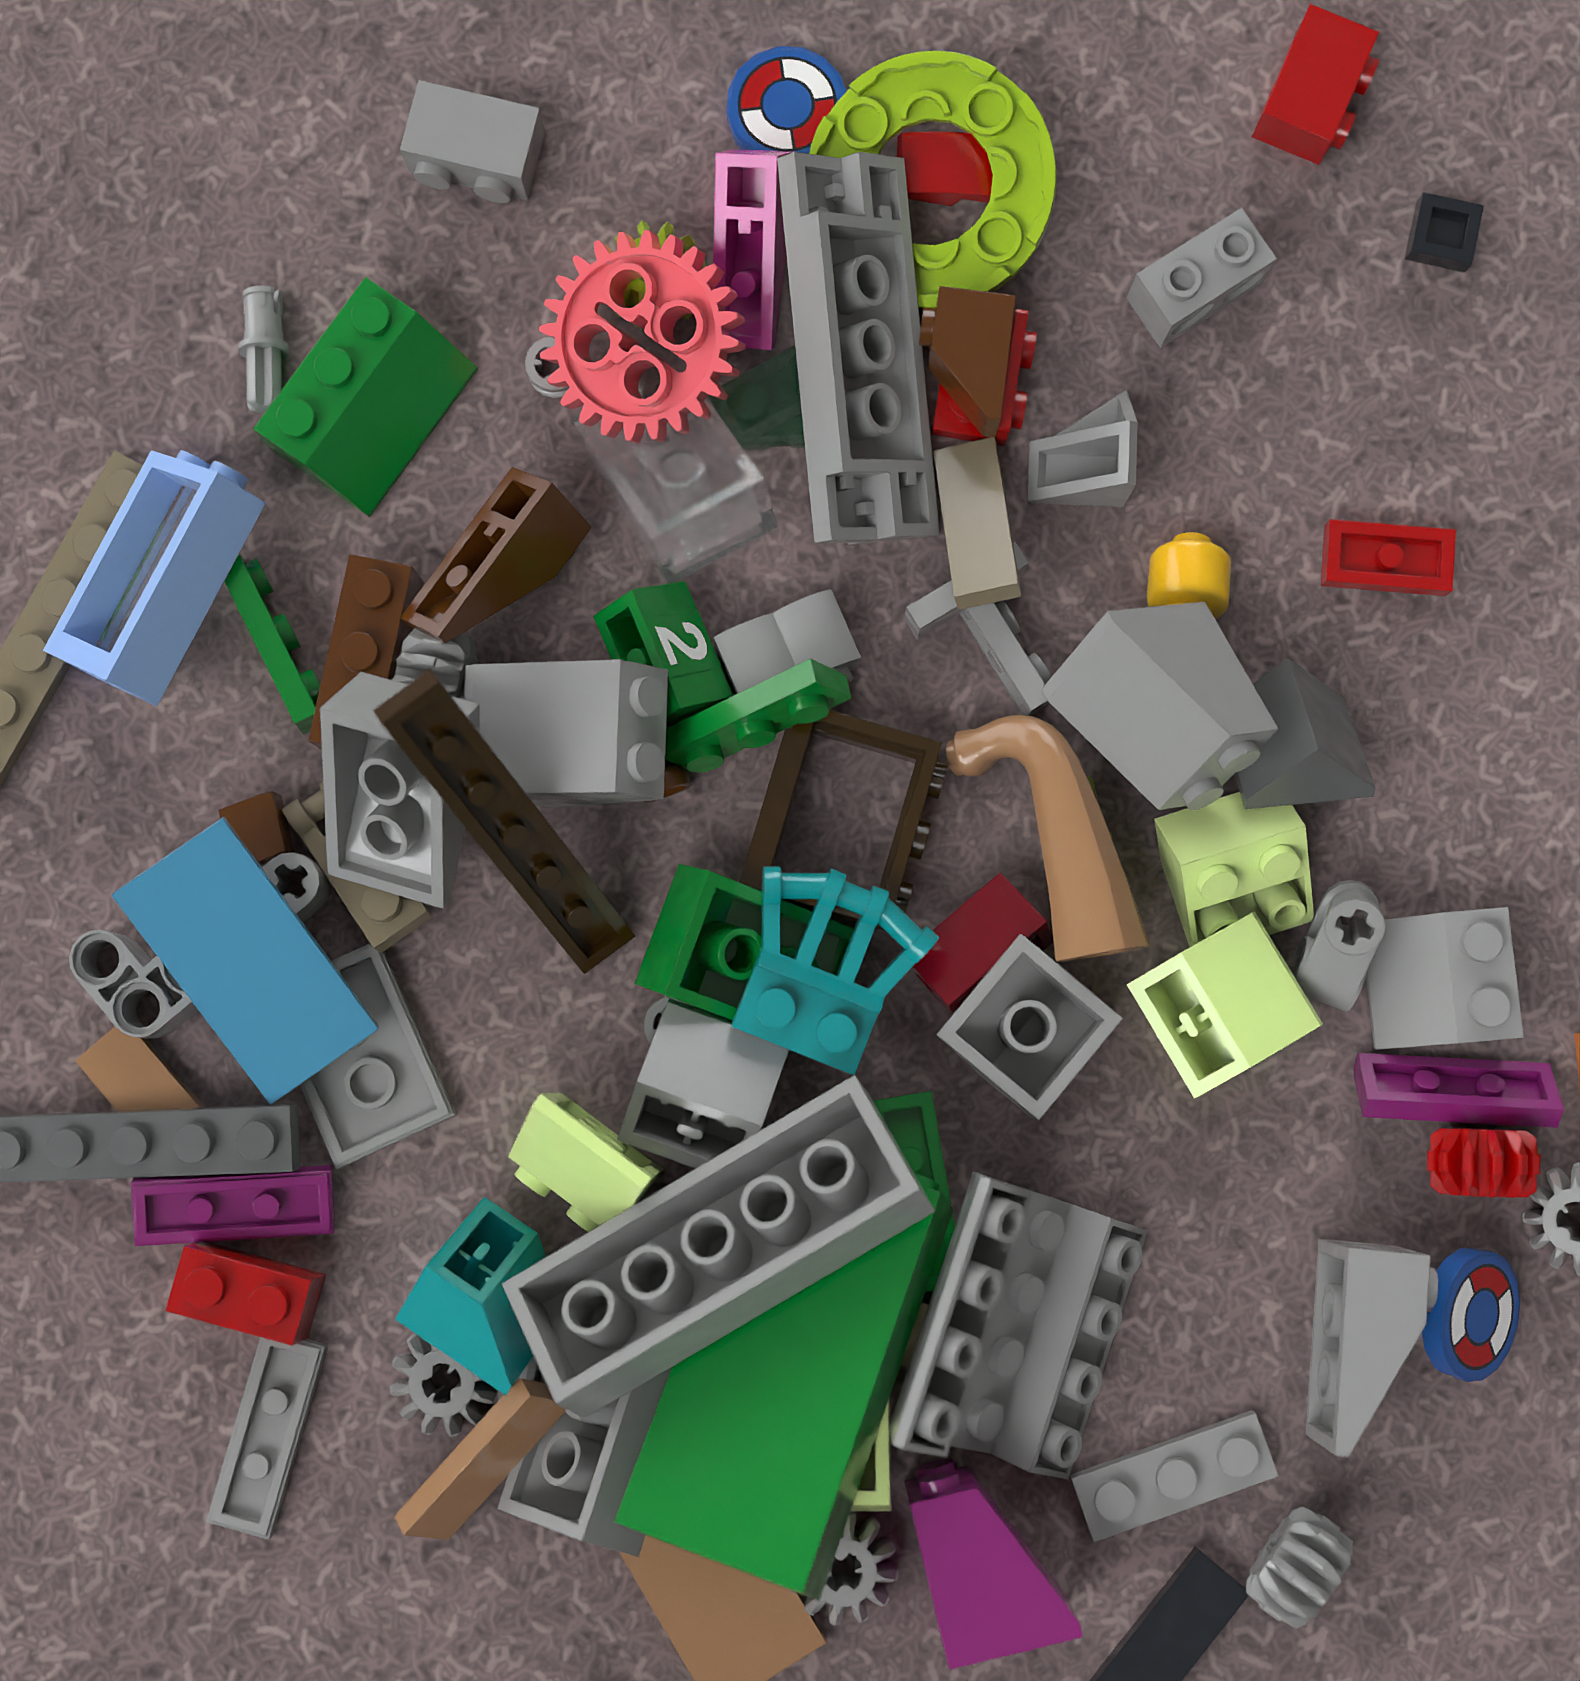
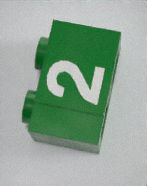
M686 581L631 589L593 616L611 660H625L668 670L666 727L675 725L733 696Z

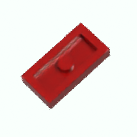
M1330 519L1324 525L1321 586L1446 597L1453 591L1456 529Z

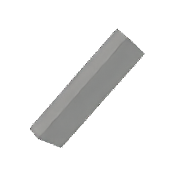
M260 1337L206 1522L267 1540L273 1536L328 1348L327 1344L304 1339L294 1346Z

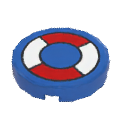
M777 46L755 54L738 69L728 89L727 122L733 139L741 150L809 154L813 138L824 116L827 117L837 101L847 91L839 72L823 56L803 47Z
M1460 1248L1445 1258L1436 1270L1438 1295L1432 1312H1427L1426 1325L1422 1331L1423 1344L1431 1363L1438 1371L1466 1382L1482 1381L1499 1368L1511 1349L1519 1320L1520 1296L1518 1282L1509 1262L1498 1253L1485 1249Z

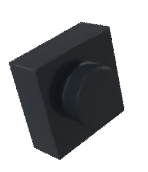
M1423 192L1416 202L1404 260L1465 273L1473 263L1484 205Z

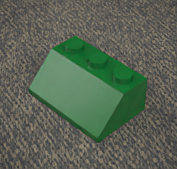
M365 277L253 429L269 449L370 518L477 372L478 368L418 312Z

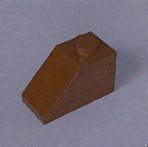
M939 286L936 308L923 307L919 345L930 346L928 369L980 434L985 437L995 438L1001 420L1016 295Z

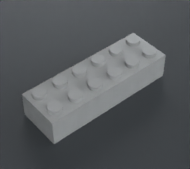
M854 1075L502 1283L555 1403L584 1419L935 1212V1209L873 1100Z

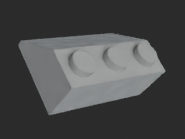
M672 1367L584 1419L566 1410L541 1440L511 1470L497 1509L577 1540L639 1557L645 1535L614 1521ZM542 1374L540 1382L546 1383L545 1378Z

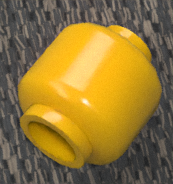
M1186 532L1176 535L1173 541L1160 545L1150 556L1147 588L1148 607L1205 602L1213 617L1218 619L1227 611L1229 606L1230 556L1222 547L1211 543V539L1204 534Z

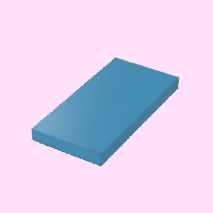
M224 816L112 893L111 896L270 1105L379 1029L378 1023Z

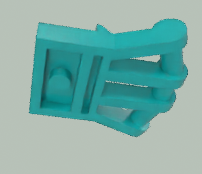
M763 866L762 947L730 1026L855 1075L877 1016L881 1012L885 996L912 966L934 946L939 936L928 926L921 929L888 898L889 891L874 885L869 891L845 881L847 874L831 868L829 873H781L780 866ZM781 899H817L794 959L780 954ZM835 905L860 915L836 976L811 966ZM879 924L903 949L876 979L865 988L855 984L854 980L875 927Z

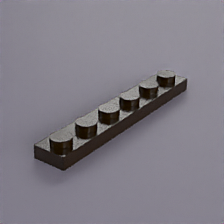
M431 669L373 710L382 726L583 974H586L636 937Z

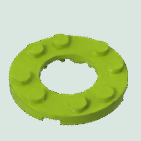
M920 51L904 54L872 67L849 84L850 89L837 101L827 117H823L813 138L809 154L844 158L857 152L880 155L885 144L903 129L927 121L952 123L972 134L987 153L993 174L990 201L975 225L959 238L938 245L912 243L918 310L923 311V307L936 308L939 286L985 292L998 290L1011 280L1032 257L1044 237L1051 219L1056 195V164L1050 135L1043 117L1027 93H1024L1013 81L997 71V68L991 64L969 55L948 51Z

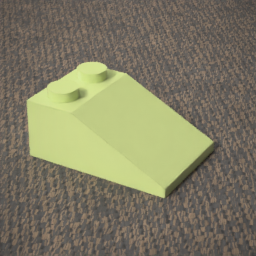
M563 1093L540 1094L532 1105L508 1155L510 1159L520 1165L514 1175L521 1182L543 1197H546L550 1190L557 1193L571 1204V1207L566 1212L567 1216L587 1232L592 1231L639 1203L664 1170L633 1146L618 1141V1135Z

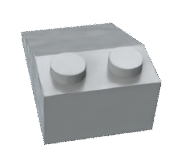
M360 672L320 708L328 875L444 909L450 902L465 827L386 731L373 712L376 707L408 684ZM453 697L480 732V704Z
M1319 1239L1305 1435L1335 1456H1350L1426 1325L1427 1308L1435 1306L1438 1295V1277L1435 1268L1430 1267V1255L1393 1245Z

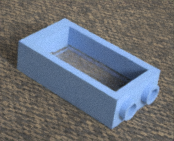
M151 450L43 651L157 707L266 502L244 489L248 478L220 462L213 461L210 465L183 450H180L176 458Z

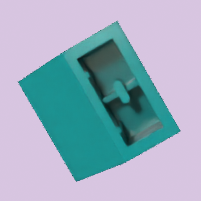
M483 1197L425 1266L395 1320L506 1395L532 1360L534 1354L502 1283L546 1258L538 1233L486 1197Z

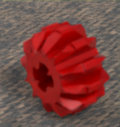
M1440 1128L1430 1134L1429 1150L1426 1151V1171H1429L1430 1187L1439 1194L1471 1197L1527 1198L1537 1192L1538 1175H1541V1155L1538 1154L1537 1138L1525 1130Z

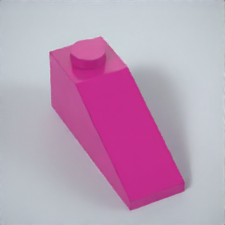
M732 149L715 153L713 264L721 268L724 275L714 289L729 286L736 291L738 296L724 309L725 311L737 312L744 317L745 322L729 330V336L746 344L745 348L772 350L775 348L787 256L777 158L792 152Z

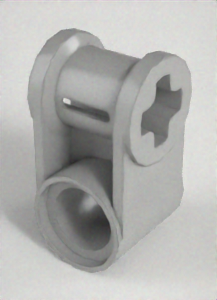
M1340 881L1328 888L1322 896V900L1306 935L1301 939L1294 953V956L1299 957L1293 975L1306 997L1345 1012L1352 1008L1360 994L1368 967L1380 941L1383 939L1385 931L1384 917L1380 911L1377 896L1369 886L1360 881ZM1356 909L1363 911L1364 919L1353 917L1348 925L1342 924L1340 915L1351 917Z

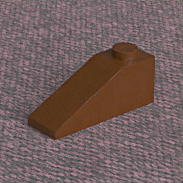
M511 467L406 608L400 619L408 626L446 644L555 578L566 562L573 556L575 550L592 527L552 482Z

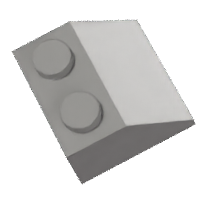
M1508 907L1444 912L1384 920V936L1373 956L1366 975L1374 1050L1524 1038Z
M1019 934L936 1035L982 1078L1032 1119L1040 1120L1123 1018L1024 935Z

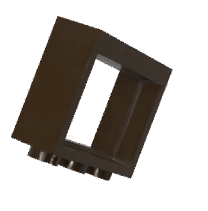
M829 710L828 715L821 720L806 724H796L785 729L739 883L762 891L763 866L774 865L812 734L915 763L879 888L889 891L888 898L906 913L914 885L902 881L909 857L921 860L931 823L920 820L926 796L939 798L949 762L937 759L942 742ZM782 899L811 910L814 909L817 899ZM835 905L831 914L832 916L856 923L860 916ZM879 924L876 925V929L885 931Z

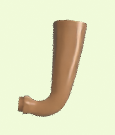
M1009 715L993 720L977 729L957 731L954 738L948 740L946 745L947 761L949 762L950 769L956 776L966 775L975 777L985 775L997 761L1004 758L1018 760L1029 774L1049 890L1056 963L1091 959L1150 947L1148 935L1094 789L1081 760L1067 739L1051 724L1027 715Z

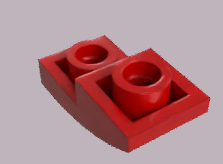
M922 131L902 132L897 136V157L904 158L908 199L946 206H953L961 199L989 203L993 174L987 153L972 134L965 132Z

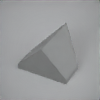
M1127 390L1055 436L1029 441L1027 502L1124 507L1136 486L1138 422Z

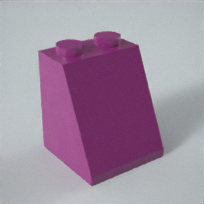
M953 1459L936 1460L916 1467L917 1477L904 1480L949 1670L1083 1638L1080 1622L1064 1592L969 1467L966 1465L955 1468Z

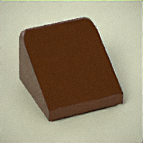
M274 791L262 793L218 810L220 818L223 816L226 818L260 865L268 863L280 854L295 853L287 818L282 811L284 804L280 794Z

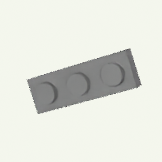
M1250 1410L1069 1475L1091 1539L1093 1542H1097L1278 1477V1473L1257 1415L1254 1411Z

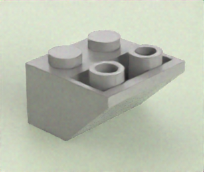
M669 998L637 1079L617 1140L697 1169L761 1131L789 1049L731 1027L732 1020Z

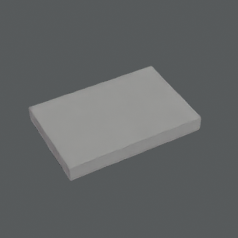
M367 944L334 959L332 963L378 1023L379 1029L300 1084L336 1169L349 1165L457 1115L386 952L379 953L371 944Z

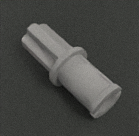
M263 285L248 287L243 291L244 340L240 341L238 345L239 354L246 358L247 406L250 411L255 413H265L282 390L281 359L288 357L289 346L283 339L282 315L284 294L281 290L275 291L274 287Z

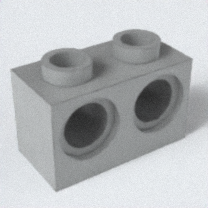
M1241 207L1137 273L1126 299L1158 346L1162 348L1261 285L1277 258Z

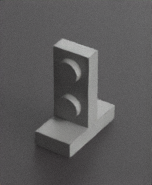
M1014 542L1018 575L1021 578L1029 563L1016 542ZM951 580L906 607L904 620L916 639L921 638L957 615H960L1021 714L1032 716L1047 707L1049 702L1041 689L1051 679V675L1040 657L1035 653L1027 656L1017 641L1015 635L1020 633V628L1013 613L1004 601L958 610Z

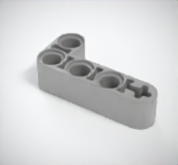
M284 853L273 858L262 867L303 923L316 913L329 898L331 883L317 861L297 853ZM292 871L302 875L308 874L302 881V885L306 890L302 897L291 893L285 894L292 886L287 878ZM94 930L80 936L72 945L69 963L73 975L114 1026L125 1035L135 1038H162L174 1032L199 1011L158 956L151 959L143 948L130 936L105 930ZM113 944L119 953V963L113 974L105 978L97 968V958L99 952L105 946ZM152 992L160 1003V1012L154 1023L146 1027L137 1017L136 1008L143 995Z

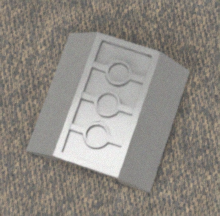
M973 1172L889 1426L893 1445L904 1450L947 1457L950 1446L992 1454L1030 1473L1068 1479L1073 1463L1077 1460L1081 1451L1082 1435L1093 1400L1101 1389L1102 1372L1113 1338L1119 1331L1122 1323V1310L1133 1275L1141 1264L1142 1247L1148 1230Z

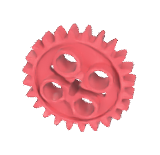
M644 230L639 247H637L630 235L625 232H618L617 251L615 252L606 244L597 240L594 242V252L597 261L591 264L577 255L572 258L579 273L575 281L560 275L556 277L555 280L566 292L563 301L545 299L544 305L558 314L556 323H547L539 326L540 332L555 338V346L542 351L540 358L551 363H557L560 366L547 378V381L550 385L558 388L569 386L570 388L560 401L562 406L573 410L584 405L578 421L592 427L602 419V435L615 438L623 427L627 441L640 443L646 426L652 440L665 442L667 423H670L677 432L687 434L689 433L688 413L692 412L705 420L711 418L709 409L704 402L708 395L722 400L728 398L725 390L717 383L720 376L734 377L740 374V371L732 364L726 362L728 353L745 350L746 344L729 336V330L740 326L745 320L737 312L725 311L724 309L738 295L729 286L714 289L724 275L723 270L715 264L701 269L706 254L695 246L686 251L682 256L683 241L670 234L660 249L658 236L650 230ZM643 278L646 284V293L643 300L637 306L626 308L624 303L626 287L631 281ZM601 304H606L626 321L644 329L647 336L683 359L687 364L686 370L678 372L657 354L640 347L639 342L635 338L603 318L598 313V307ZM686 314H694L697 321L694 336L688 342L677 345L673 337V329L676 322ZM607 331L610 338L608 353L603 359L592 362L589 355V345L598 333ZM657 367L660 373L659 388L651 397L643 399L638 390V381L647 369Z

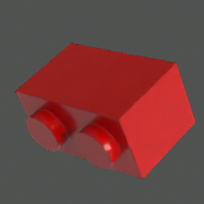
M1310 4L1294 36L1251 137L1317 165L1320 164L1330 146L1340 150L1356 117L1355 113L1346 110L1353 92L1362 96L1365 94L1380 61L1370 56L1379 32Z
M197 1242L183 1247L165 1311L294 1346L309 1337L326 1274L211 1242Z

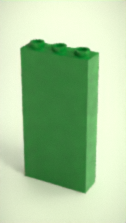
M914 1173L935 1212L672 1366L614 1522L641 1534L820 1601L953 1212L949 1202L938 1191L940 1185L937 1182Z

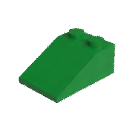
M678 864L634 984L733 1020L762 947V891L709 870ZM782 899L780 902V954L794 959L812 911ZM829 919L811 966L836 976L854 928Z

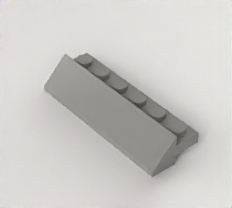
M792 152L777 158L814 543H848V545L938 536L940 532L922 345H919L920 321L904 158L857 152L844 158Z

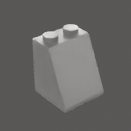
M1205 602L1107 611L1041 689L1047 701L1158 810L1187 806L1189 810H1197L1213 803L1223 794L1222 786L1234 773L1252 765L1260 757L1258 749L1278 730L1277 725Z
M625 660L466 665L464 700L480 704V734L536 806L571 808L664 799L667 669Z

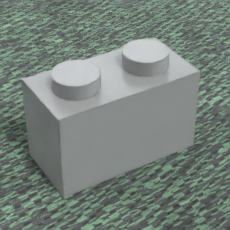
M418 80L400 152L409 173L414 174V178L418 182L428 187L445 190L450 188L451 183L474 188L475 194L479 197L495 203H508L511 197L528 201L546 131L540 108Z

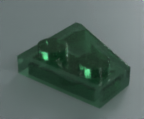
M795 346L721 385L728 395L726 400L708 395V399L738 451L764 450L770 447L784 446L805 448Z

